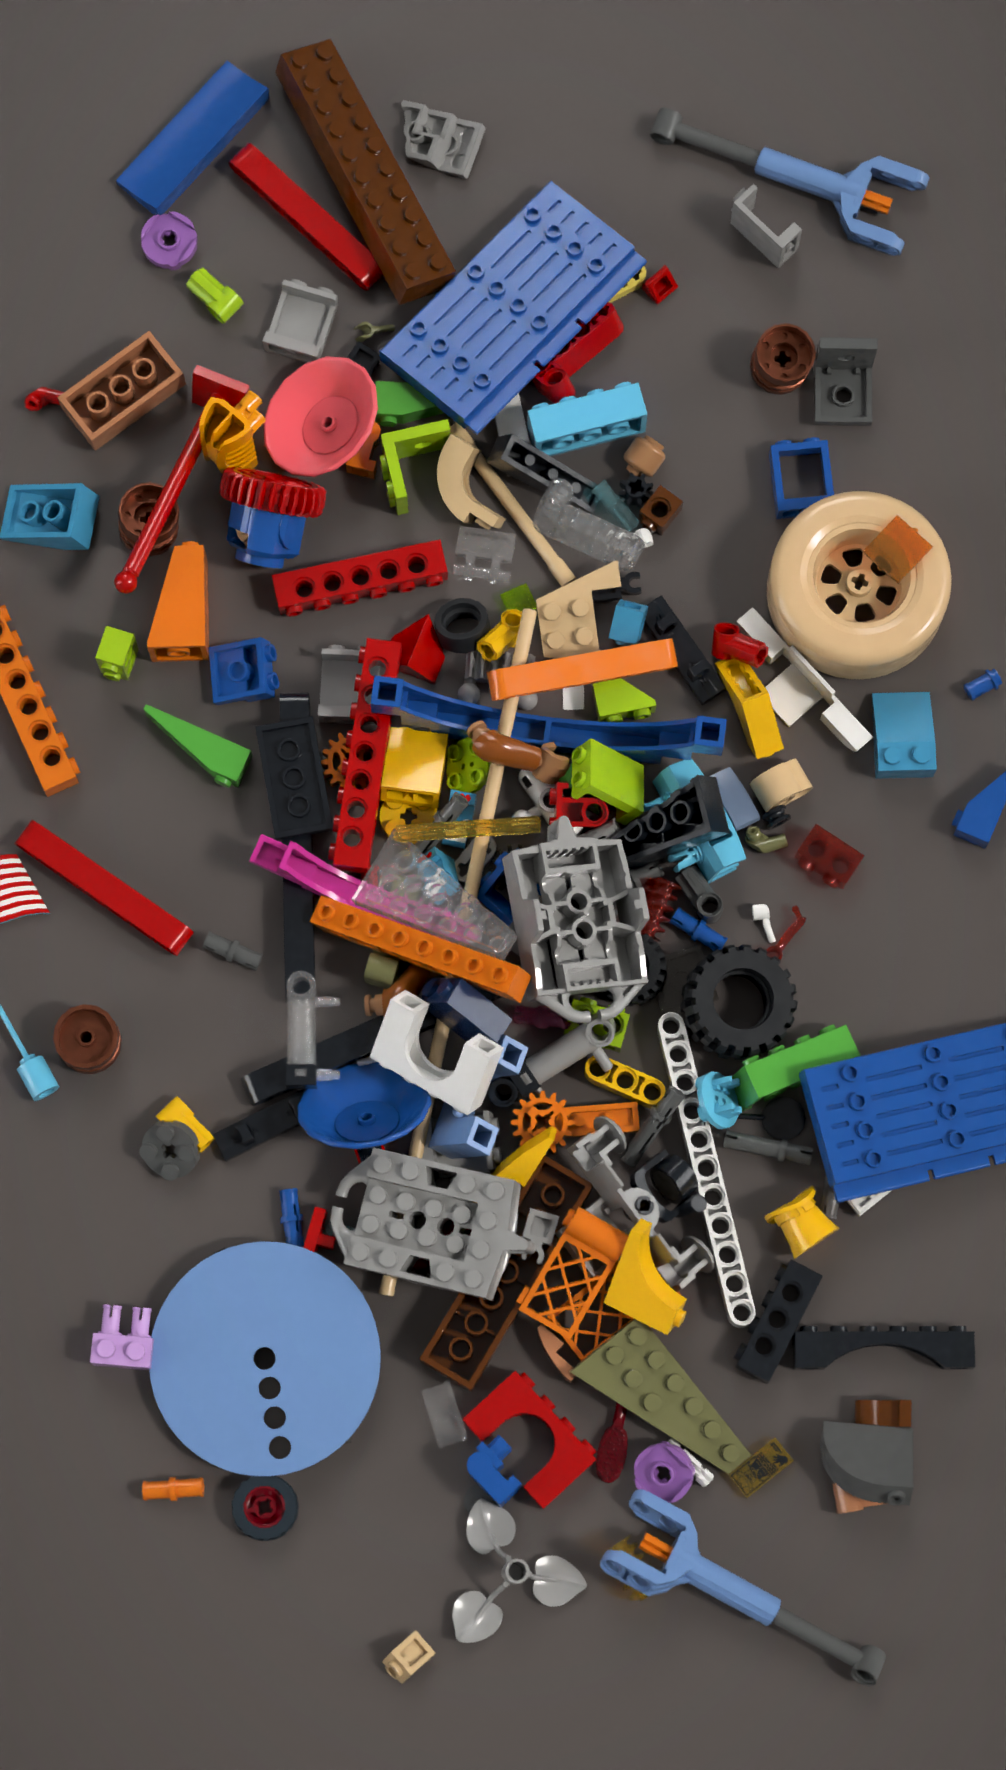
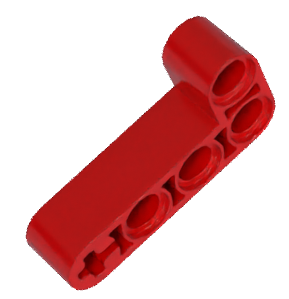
M608 302L586 325L578 320L576 323L582 329L545 367H542L537 362L534 364L540 369V372L532 381L537 390L554 404L559 403L562 398L576 395V390L569 377L623 332L624 325L612 303Z

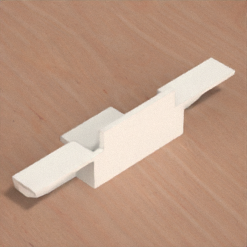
M753 607L737 620V625L742 634L762 641L769 647L768 656L765 658L769 665L782 654L791 663L788 668L765 687L769 693L773 711L788 727L824 698L830 707L822 713L820 720L846 747L857 752L873 738L834 695L835 690L793 645L789 647Z

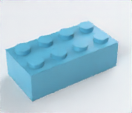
M623 382L616 385L615 389L607 391L595 389L588 392L587 396L579 398L568 396L562 398L559 403L551 405L540 403L533 406L532 410L527 412V430L532 446L549 456L644 433L646 431L648 414L639 382L635 384Z

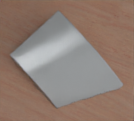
M402 100L401 106L405 116V125H403L404 135L407 139L405 143L406 157L437 171L468 179L486 127L482 123L458 119L451 113L429 109L425 104Z

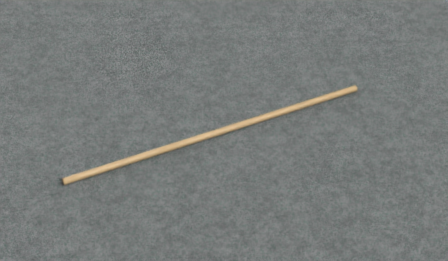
M524 608L522 611L511 666L527 663L537 615L535 610ZM519 697L504 699L497 730L500 734L511 737ZM490 763L458 915L459 919L472 924L505 768V766ZM437 1019L428 1060L441 1069L450 1028ZM432 1096V1104L423 1122L413 1129L408 1156L422 1159L435 1098ZM396 1212L397 1218L403 1220L404 1214ZM383 1275L379 1294L393 1297L397 1278Z

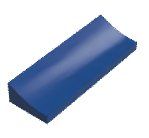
M227 60L117 178V185L153 215L159 214L160 216L164 214L270 99L268 87L252 79Z

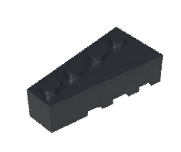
M696 775L684 788L674 791L670 794L671 797L662 804L655 805L648 810L649 813L644 817L636 819L610 838L622 839L629 868L635 869L730 833L716 777Z

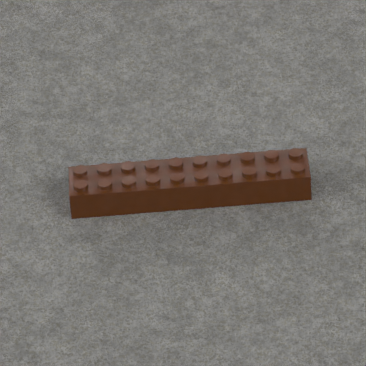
M331 38L281 54L275 73L398 304L401 305L439 292L454 277L456 270Z

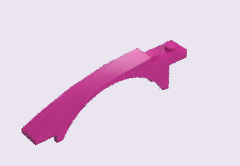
M261 834L249 860L250 863L301 885L302 888L317 895L328 897L467 948L470 947L478 929L477 926L452 916V913L446 910L404 899L350 876L317 858L292 841L287 846Z

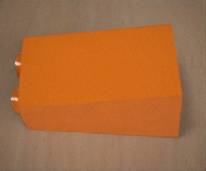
M186 541L181 543V545L174 546L147 640V649L152 662L209 660L208 560L204 545H199L198 542Z

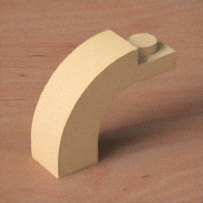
M450 434L441 451L437 466L438 487L443 501L448 509L464 523L471 524L476 516L475 522L488 530H490L491 526L500 529L506 518L481 504L474 497L470 489V471L482 450L459 436Z

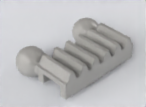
M479 651L467 653L464 684L458 690V699L476 704L480 699V690L476 686V682L488 683L486 672L511 667L513 654L505 652L498 660L489 662L482 658ZM528 654L526 664L534 663L536 656ZM537 694L519 696L518 708L525 711L533 709L538 702Z

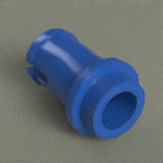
M987 669L985 674L963 686L966 694L973 701L992 689H999L1002 680L995 669Z

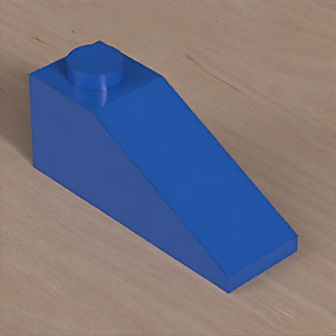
M1006 771L970 800L963 811L957 810L951 824L956 827L953 836L984 849L987 847L1006 803Z

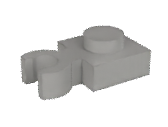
M530 1208L522 1238L530 1240V1242L536 1245V1252L539 1256L537 1264L541 1265L544 1260L542 1245H552L559 1216ZM521 1254L522 1260H526L527 1254Z

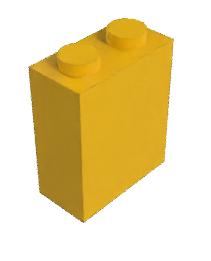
M391 727L381 783V801L438 808L448 748V734L413 730L409 727Z

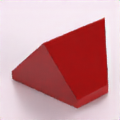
M427 614L392 636L390 641L402 643L400 672L435 685L445 661V656L430 616Z

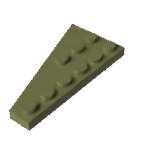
M634 1318L569 1371L727 1474L731 1473L751 1456L749 1451L651 1328Z

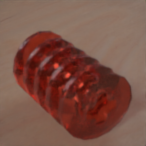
M654 877L648 878L645 881V885L648 888L644 889L649 920L641 930V934L645 935L646 933L651 936L653 941L661 942L655 934H665L666 930L659 924L660 922L669 923L670 920L663 913L673 912L674 909L667 903L668 901H677L678 899L671 892L672 890L681 891L682 887L667 879Z

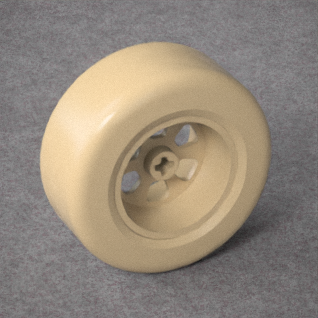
M851 491L831 495L813 503L797 515L787 526L777 543L767 580L768 608L779 636L789 647L793 645L814 669L827 675L845 679H871L884 676L903 668L915 660L936 635L947 610L951 594V568L947 551L930 522L903 501L888 495L869 491ZM849 550H860L862 552L861 565L848 566L842 553ZM878 557L883 558L892 569L890 573L880 577L876 576L870 568ZM826 566H832L841 573L839 583L825 584L821 581L822 573ZM857 581L862 582L860 590L855 589ZM880 587H892L896 590L895 599L891 605H885L877 599L876 593ZM841 595L847 604L840 614H835L826 604L825 600L827 598ZM864 604L869 605L875 618L863 622L856 621V607Z

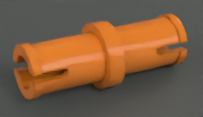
M169 1477V1480L143 1481L142 1483L144 1501L170 1498V1501H177L178 1498L204 1497L205 1492L203 1477L179 1480L176 1477Z

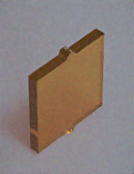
M897 515L863 550V553L878 566L879 571L883 570L899 584L933 546L917 533V528L910 527Z

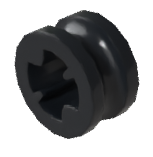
M785 805L775 807L762 816L763 820L768 821V830L777 828L791 819L790 814L785 813Z

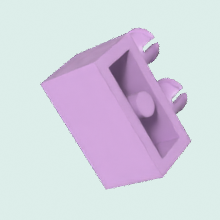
M103 1304L101 1331L93 1333L90 1363L94 1366L139 1370L151 1369L154 1339L149 1335V1325L152 1309L143 1307L141 1319L142 1309L140 1307H133L131 1333L125 1336L119 1333L122 1306L113 1305L111 1317L112 1306L110 1304Z

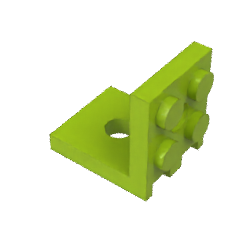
M448 419L381 434L383 455H379L383 480H389V482H386V492L390 508L396 507L397 515L408 513L407 493L398 459L442 450L451 434Z

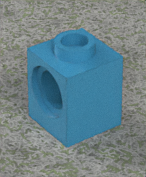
M620 599L615 607L609 638L614 639L615 643L621 646L638 644L642 636L648 606Z

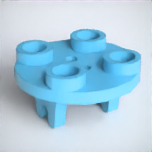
M713 1071L698 1077L695 1085L699 1101L697 1112L700 1119L704 1122L709 1121L717 1129H727L733 1126L738 1115L742 1113V1107L738 1105L737 1095L734 1091V1088L740 1085V1079L732 1080V1076L725 1077L721 1073Z

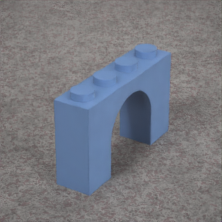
M503 1035L498 1044L504 1047L491 1082L502 1076L519 1075L528 1047L507 1035ZM444 1102L428 1147L450 1159L490 1156L499 1128L474 1116L475 1110L466 1115L457 1112L451 1105Z

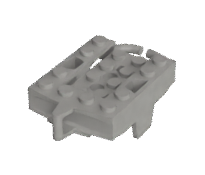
M561 816L548 826L547 842L511 851L502 858L521 966L524 971L532 976L526 989L528 1002L539 1001L572 1022L590 1023V1012L575 1010L569 1003V996L610 991L613 995L612 1004L605 1009L597 1011L599 1021H605L615 1018L620 1014L640 989L648 983L645 952L641 936V930L649 920L644 887H632L622 839L576 837L569 818ZM565 881H569L570 883V889L568 891L566 888ZM536 884H539L543 904L539 902ZM571 899L578 902L579 910L572 906ZM614 903L617 906L619 922H616ZM576 927L583 930L585 934L584 939L577 935ZM548 939L550 942L558 989H555L547 945ZM578 950H582L584 958L582 961H580Z
M374 1147L371 1155L348 1172L340 1181L335 1194L336 1196L347 1198L348 1192L354 1184L358 1182L366 1184L356 1229L350 1230L343 1224V1208L332 1206L330 1222L332 1230L345 1257V1265L403 1279L444 1291L449 1290L491 1301L501 1276L505 1272L511 1254H533L536 1251L534 1243L516 1234L521 1189L519 1182ZM435 1171L451 1176V1184L447 1189L436 1187ZM396 1212L404 1214L403 1220L397 1218ZM424 1214L426 1223L422 1228L417 1229L415 1227V1219L417 1216ZM448 1221H453V1232L445 1236L443 1233L444 1224ZM466 1229L472 1230L471 1235H467ZM418 1259L430 1261L431 1275L427 1274L426 1277L410 1274V1271Z

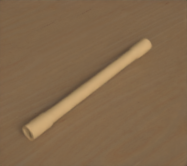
M458 423L450 427L451 434L459 436L477 447L467 430ZM480 453L473 466L545 561L549 571L561 587L577 579L563 559L556 554L492 466L486 462L487 460L483 454Z

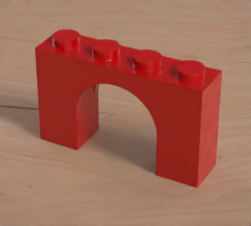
M515 1370L470 1411L462 1421L481 1442L487 1440L506 1421L520 1415L534 1416L542 1420L549 1427L554 1438V1453L546 1466L523 1486L524 1490L544 1510L597 1460L593 1456L597 1451L585 1438L581 1442L573 1434L576 1428L565 1416L562 1419L557 1417L552 1411L556 1406L545 1394L541 1397L537 1395L532 1389L536 1384L525 1372L519 1375Z

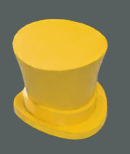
M813 1186L808 1187L794 1200L775 1209L764 1217L767 1223L777 1224L778 1227H781L794 1259L840 1229L816 1206V1202L813 1199L816 1190Z

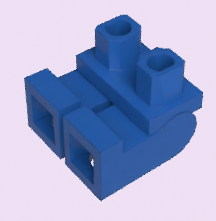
M498 1435L488 1445L482 1441L476 1447L477 1452L470 1455L467 1460V1470L471 1478L501 1508L522 1489V1483L514 1475L506 1480L499 1473L504 1468L502 1460L512 1449Z

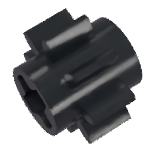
M632 472L627 482L620 480L619 486L625 490L619 492L618 498L626 499L627 508L631 505H637L641 509L644 500L648 501L652 496L647 492L653 489V483L646 484L645 474L638 477L634 476ZM636 487L640 488V492L637 491L635 495L631 493V490H635Z

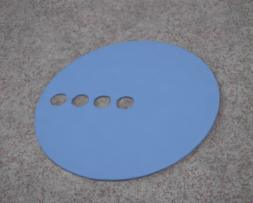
M280 1242L244 1243L229 1247L204 1259L184 1275L171 1290L159 1311L151 1338L154 1339L152 1364L151 1369H149L150 1381L157 1405L166 1423L180 1441L197 1456L219 1468L238 1474L250 1476L285 1475L310 1467L327 1458L339 1449L360 1426L371 1406L378 1385L381 1365L380 1341L376 1322L363 1294L355 1283L331 1261L313 1251L292 1244ZM262 1347L273 1350L276 1357L274 1365L266 1370L259 1369L254 1363V1354ZM266 1377H274L280 1383V1393L274 1399H265L259 1392V1384ZM270 1407H280L285 1412V1423L278 1429H271L264 1422V1414ZM278 1436L287 1438L291 1444L289 1455L283 1459L274 1458L269 1451L271 1440Z

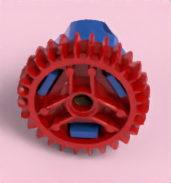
M228 467L225 469L221 478L219 493L222 498L232 502L228 521L227 541L236 548L235 559L262 567L283 568L285 559H293L299 555L306 518L319 517L322 514L326 501V490L324 487L314 482L298 479L297 477L241 467Z

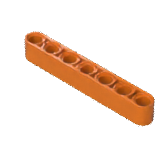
M673 638L500 668L486 673L492 701L668 670L678 667Z

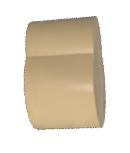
M796 758L768 769L749 784L766 813L780 805L789 804L813 788Z

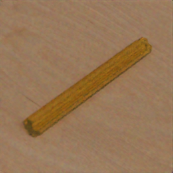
M538 816L397 825L396 839L399 842L539 833L541 831V820Z

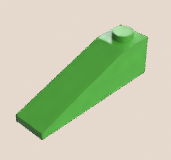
M376 381L378 411L375 422L380 423L382 426L393 427L397 424H404L444 413L407 382Z
M145 705L144 712L146 716L211 776L215 777L214 781L227 788H230L231 785L239 787L253 758L251 750L150 705Z

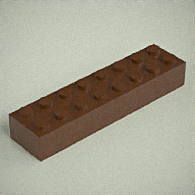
M544 1155L532 1176L520 1191L516 1234L520 1237L523 1236L530 1208L559 1216L555 1230L556 1233L564 1226L561 1223L570 1208L574 1211L578 1206L582 1208L593 1189V1185L591 1182ZM554 1234L551 1246L542 1245L544 1260L541 1265L537 1264L539 1256L536 1251L533 1254H527L525 1261L522 1260L521 1254H511L492 1301L459 1293L420 1357V1362L472 1392L520 1312L518 1309L521 1304L516 1302L525 1285L531 1288L558 1242V1237Z

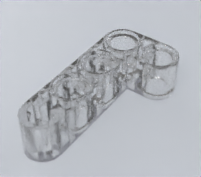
M553 479L539 501L533 520L535 529L551 539L606 564L618 561L619 570H632L645 549L644 541L636 534L570 505L574 494L573 486L565 479Z

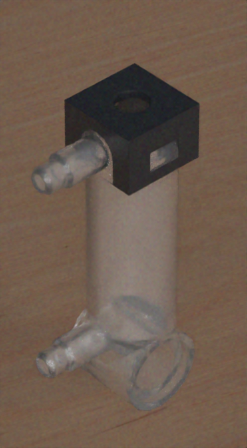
M296 971L290 975L286 984L287 1089H317V1081L339 1080L340 1071L317 1069L316 1008L340 1006V998L317 996V987L313 976L306 971ZM306 981L309 983L310 988L308 992L297 994L293 990L297 982Z

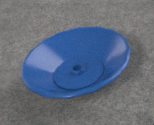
M379 1062L358 1066V1064L346 1065L321 1076L317 1080V1089L305 1090L297 1105L298 1122L311 1138L328 1146L349 1149L375 1148L406 1136L423 1122L432 1104L431 1095L416 1084L407 1082L401 1075L382 1067Z

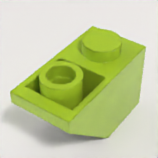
M622 678L593 683L592 685L599 722H623L624 718L634 717L635 720H641L651 717V713L656 711L655 699Z

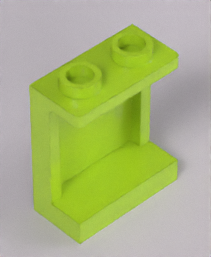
M592 738L573 750L571 756L572 798L577 800L588 793L616 807V821L623 825L628 824L644 813V765Z

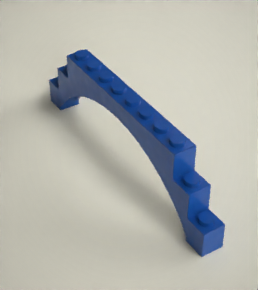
M374 675L371 697L372 713L401 716L402 725L430 728L431 732L448 734L449 739L462 740L468 737L467 729L469 726L480 720L484 721L490 730H498L501 709L440 695L405 682L404 679ZM516 712L511 738L539 748L545 743L554 742L557 746L554 752L572 754L576 747L592 738L636 762L660 765L661 757L691 760L692 752L721 756L724 747L727 719L697 715L696 718L663 722H598Z

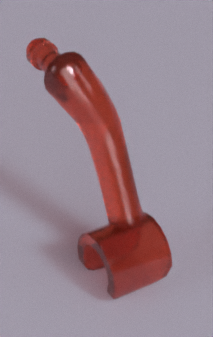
M797 905L792 907L797 921L786 930L775 946H770L767 949V954L776 952L780 961L783 956V949L806 922V917H802Z

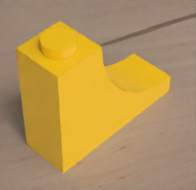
M736 659L715 662L717 673L730 695L741 722L747 744L757 759L769 757L775 752L783 750L784 747L769 693L751 666Z
M641 1218L629 1233L604 1304L668 1335L675 1326L678 1328L681 1326L687 1313L683 1310L687 1298L674 1291L658 1273L649 1247L652 1223Z

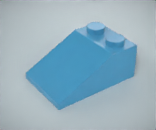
M82 483L10 485L0 539L62 550H89L100 496Z
M930 692L872 693L875 779L933 777L937 770Z

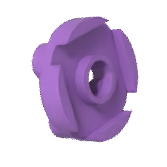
M168 212V214L160 216L159 214L154 215L145 223L141 232L142 250L146 258L158 267L177 270L190 261L196 252L198 238L192 222L180 213ZM175 235V244L164 245L165 242L162 239L164 236L170 237Z
M661 1441L648 1446L640 1453L634 1463V1481L637 1489L646 1490L669 1503L680 1500L692 1486L695 1467L688 1454L670 1442ZM657 1467H667L670 1470L669 1475L671 1478L664 1477L661 1480L657 1476L660 1472Z

